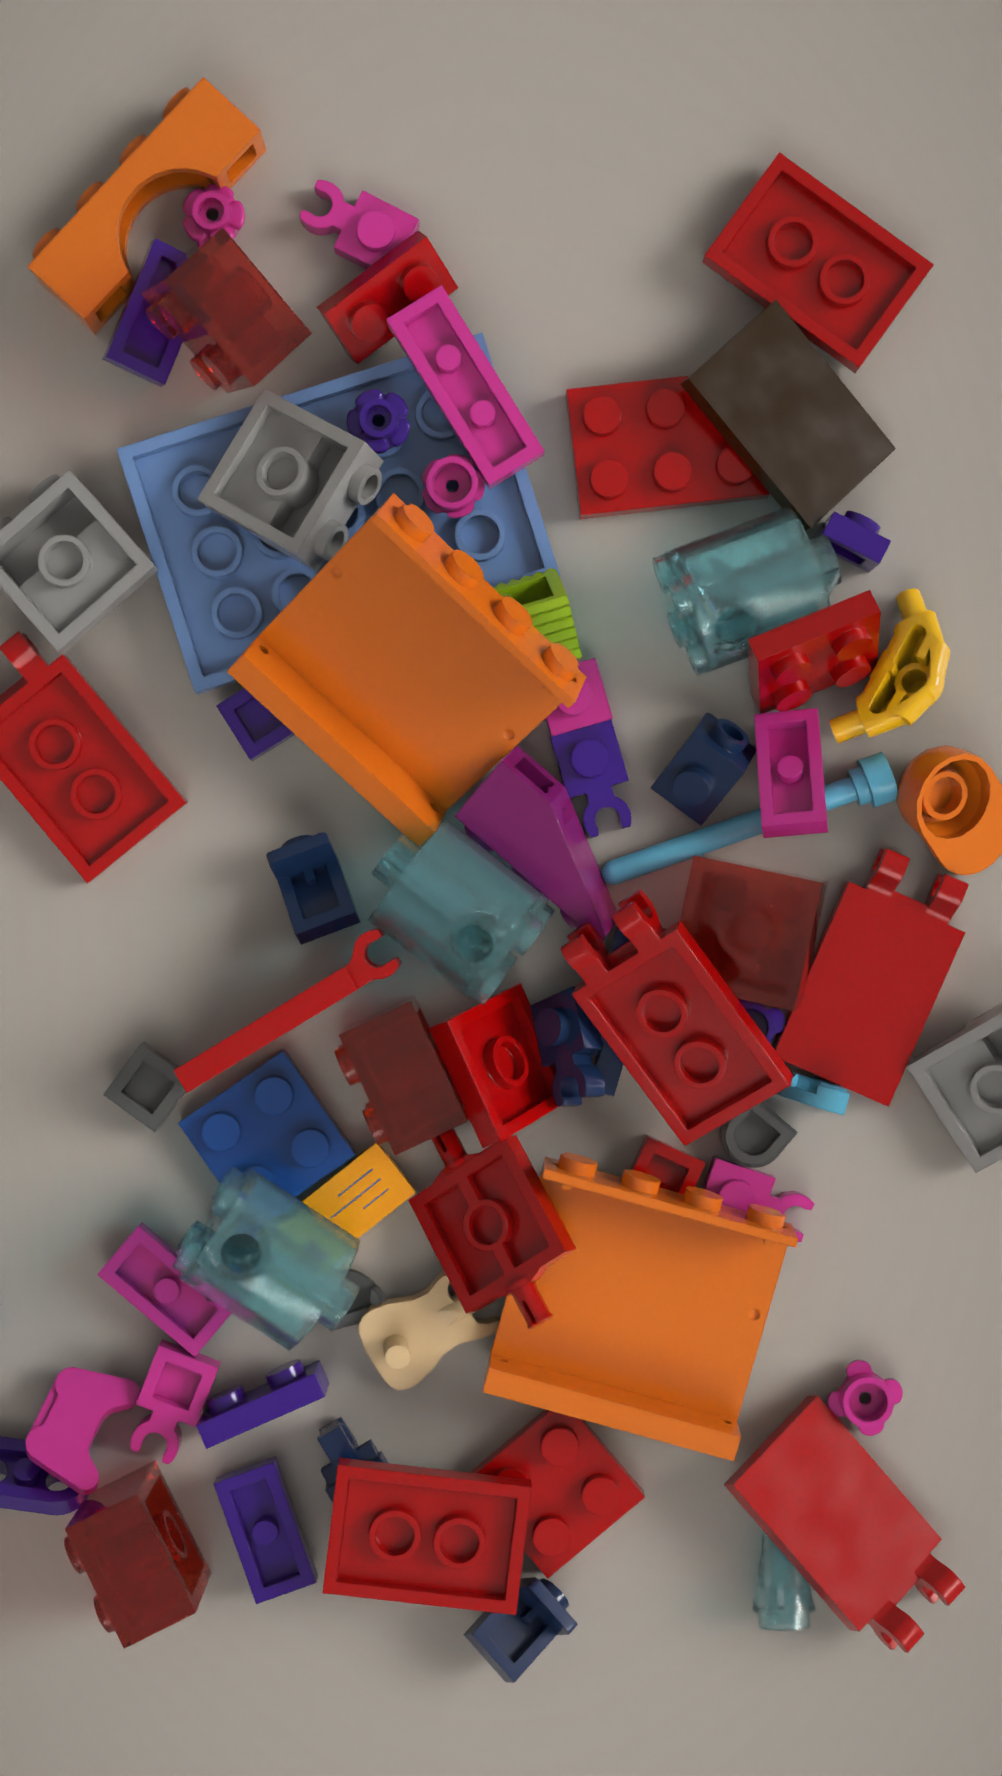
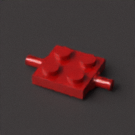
M452 1122L437 1127L435 1131H431L428 1134V1137L432 1140L445 1168L439 1173L432 1185L408 1201L465 1313L479 1311L499 1297L512 1295L527 1323L528 1329L543 1324L551 1319L553 1314L550 1313L535 1282L540 1279L547 1267L577 1248L517 1135L510 1136L502 1142L491 1145L480 1153L467 1154Z

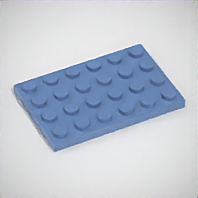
M483 333L473 335L493 367ZM407 356L281 396V398L348 433V412L356 407V398L365 391L378 389L382 394L386 395L393 392L400 396L408 406L409 413L406 416V420L410 423L409 435L400 446L393 447L385 453L377 454L384 461L379 468L382 473L380 490L369 504H357L345 524L349 533L348 540L394 493L406 505L412 503L423 510L432 521L434 532L453 550H462L470 555L478 563L483 571L484 579L492 587L495 588L499 583L507 584L511 579L520 580L524 575L532 577L536 572L544 573L548 568L556 569L560 577L526 467L490 490L485 484L483 497L475 501L474 510L464 517L450 518L447 516V513L437 514L426 506L422 497V491L425 489L422 475L428 464L435 459H442L450 454H459L467 458L469 456ZM254 405L117 448L152 561L159 569L156 572L194 692L197 695L237 683L227 673L228 669L249 644L328 562L324 559L316 572L267 545L255 534L213 512L197 500ZM377 415L373 418L375 426L380 427L384 425L385 418L383 416ZM449 481L446 488L449 492H456L459 485L456 481Z

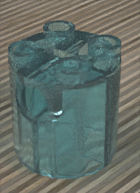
M789 507L666 551L665 554L652 558L654 572L660 588L664 594L670 593L675 610L667 613L671 631L678 647H685L689 662L696 676L748 659L747 639L830 606L829 596L834 586L842 583L839 563L828 538L822 535L809 540L802 523L795 512Z
M448 819L441 824L422 848L405 834H401L371 873L390 890L373 911L368 921L469 1000L474 997L483 1005L507 976L506 973L517 960V957L510 952L511 949L523 956L546 927L547 921L555 912V909L547 904L548 897ZM480 926L486 928L488 932L484 931Z
M233 1166L224 1176L211 1198L215 1201L210 1209L213 1215L206 1225L198 1220L193 1222L175 1250L178 1256L172 1267L179 1271L178 1279L287 1350H291L305 1337L316 1321L332 1331L352 1306L359 1292V1286L345 1276L358 1252L360 1240L253 1169L248 1168L243 1173ZM236 1234H247L252 1236L256 1242L248 1247H236L231 1245L227 1239Z

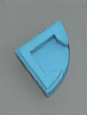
M792 1072L791 1085L777 1093V1095L840 1115L845 1114L850 1096L847 1089L840 1085Z

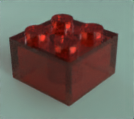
M224 228L197 242L141 293L150 303V306L145 310L150 320L170 340L178 336L194 354V357L189 360L192 368L213 390H217L221 386L226 393L254 387L312 334Z
M705 854L694 855L680 921L738 999L796 1011L802 1005L828 881Z
M415 995L346 1027L339 1034L342 1045H339L338 1049L334 1050L338 1064L348 1084L352 1086L361 1082L370 1101L365 1104L366 1108L362 1112L374 1140L378 1146L389 1141L395 1156L468 1122L465 1108L447 1068L440 1058L438 1048L429 1030L430 1027Z
M156 1460L90 1494L87 1500L79 1506L65 1528L68 1536L64 1538V1546L73 1568L79 1574L87 1573L97 1593L93 1598L94 1608L103 1628L108 1633L115 1631L125 1649L195 1614L211 1576V1571Z

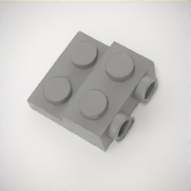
M264 389L197 500L213 512L255 534L267 545L317 572L323 560L329 561L347 542L349 533L345 524L357 504L367 505L376 497L382 484V473L379 468L384 461L365 441Z
M70 469L61 477L54 474L38 484L29 495L31 504L13 520L10 517L0 519V587L62 655L159 570Z
M1001 1003L967 1022L962 1031L910 1059L907 1065L908 1070L975 1173L1002 1159Z

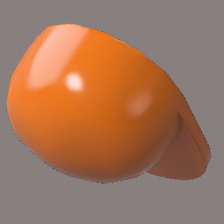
M949 745L926 749L913 758L903 771L897 785L896 803L904 821L919 833L939 864L948 871L958 875H972L988 868L1002 854V785L992 768L974 753Z

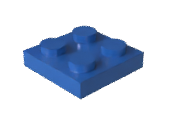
M285 1049L178 1123L250 1228L354 1157L357 1153Z

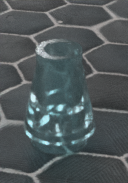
M761 1534L762 1550L752 1611L759 1614V1628L774 1631L810 1628V1613L816 1611L810 1584L767 1534Z

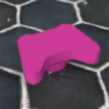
M76 1367L62 1370L57 1375L25 1441L26 1455L30 1461L80 1495H90L95 1492L99 1484V1473L90 1457V1447L106 1417L136 1406L140 1394L138 1384L130 1379Z

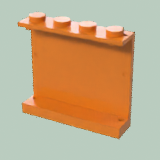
M394 493L249 644L227 671L228 674L418 848L436 832L446 811L561 703L569 709L576 702L587 678L578 669L579 662L566 647L559 643L552 644L533 626L531 616L518 601L509 596H501L484 579L482 569L470 555L462 550H453L434 532V525L423 510L412 503L406 505Z
M561 1153L559 1160L545 1156L539 1179L577 1249L547 1267L540 1279L535 1282L550 1313L553 1314L551 1319L535 1328L528 1329L527 1323L513 1296H506L485 1370L483 1392L734 1461L741 1440L737 1420L787 1246L796 1248L798 1236L793 1225L784 1222L786 1215L767 1206L749 1204L747 1211L722 1205V1196L702 1188L688 1186L684 1194L659 1188L661 1180L644 1172L625 1169L623 1170L622 1177L597 1171L598 1163L578 1154Z

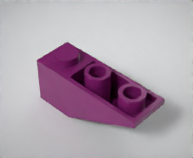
M517 745L497 765L457 812L455 817L464 824L467 836L476 845L487 851L494 850L512 866L514 876L524 887L535 893L542 892L560 908L562 918L572 929L576 930L585 923L590 922L604 940L615 924L612 915L617 910L602 878L601 871L566 787Z

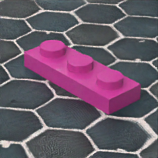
M442 285L386 319L390 331L470 460L474 463L475 468L484 479L489 490L544 456V449Z

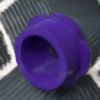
M372 389L363 392L356 398V407L350 410L347 415V428L350 434L365 441L376 454L385 453L393 447H398L407 439L410 423L406 420V416L409 410L405 401L393 392L386 395L382 394L378 389ZM377 415L385 418L384 425L380 427L373 424V418Z

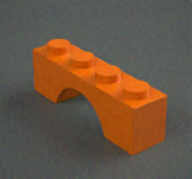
M204 77L191 90L185 87L171 98L163 112L164 120L148 137L145 134H141L132 140L120 157L119 163L121 166L105 183L98 181L92 184L78 200L76 205L77 213L61 230L54 228L47 232L33 250L32 257L34 259L27 267L34 277L95 335L126 303L134 284L128 264L127 245L131 228L141 211L159 196L179 189L205 190L209 184L213 183L220 189L223 186L231 189L266 152L261 130Z

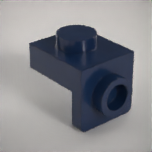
M706 713L689 738L657 777L651 789L702 826L743 775L756 753V748L749 743L746 733L738 725L727 719H717L712 714Z
M325 832L313 836L301 835L291 838L281 848L266 854L269 866L278 881L294 933L301 945L361 923L340 860Z
M536 1577L521 1578L516 1615L483 1612L463 1635L505 1682L515 1683L556 1635H569L578 1624L566 1611L569 1602L559 1588L545 1578L539 1580Z

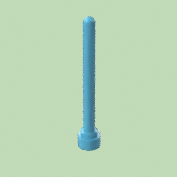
M883 752L857 760V767L847 770L846 778L825 785L827 811L854 801L859 806L870 803L873 808L896 801L897 785ZM760 808L610 860L601 869L602 878L610 885H618L763 834Z

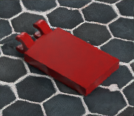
M18 631L0 646L2 653L23 676L0 695V780L88 884L188 802L71 660L63 654L49 665L28 636Z
M880 848L864 887L845 881L785 1017V1028L782 1032L778 1033L773 1048L783 1061L889 1107L966 933L948 924L961 905L969 884L947 874L941 875L938 873L930 888L926 902L923 904L895 891L905 874L910 858L886 848L884 850Z
M639 889L620 901L618 905L621 909L612 915L617 927L630 941L607 954L600 934L590 922H587L567 935L569 942L561 946L560 951L568 964L583 979L582 982L576 985L571 995L681 1143L686 1146L789 1087L793 1074L683 923L678 921L664 930L652 902Z
M382 928L369 930L357 938L354 943L352 958L346 966L173 1070L186 1093L372 980L384 979L392 975L402 963L399 956L385 964H376L370 959L368 954L370 944L385 935Z
M818 1395L807 1396L724 1483L729 1492L849 1630L860 1632L868 1623L878 1638L890 1650H894L899 1645L904 1652L908 1653L924 1635L920 1626L907 1613L896 1606L914 1585L930 1603L934 1604L940 1598L947 1606H950L965 1588L960 1578L930 1553L942 1540L941 1537Z

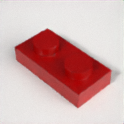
M416 231L316 308L348 356L355 363L359 364L394 337L387 326V318L441 285L448 296L457 290L458 286L427 236L420 231Z

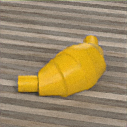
M915 588L907 589L897 595L896 602L903 620L895 625L894 634L869 676L870 680L862 693L856 697L857 709L829 720L838 744L865 733L871 738L901 726H911L941 696L945 686L944 680L950 649L944 642L936 613L926 609L920 590Z

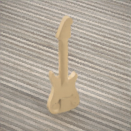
M442 1271L426 1289L414 1295L389 1298L381 1304L375 1306L371 1304L368 1306L370 1308L362 1313L358 1322V1330L365 1351L383 1380L390 1387L399 1391L412 1388L434 1369L442 1356L458 1344L482 1339L496 1333L499 1318L493 1316L488 1319H481L473 1315L475 1312L466 1314L457 1295L452 1296L449 1294L448 1285L450 1281L446 1273Z

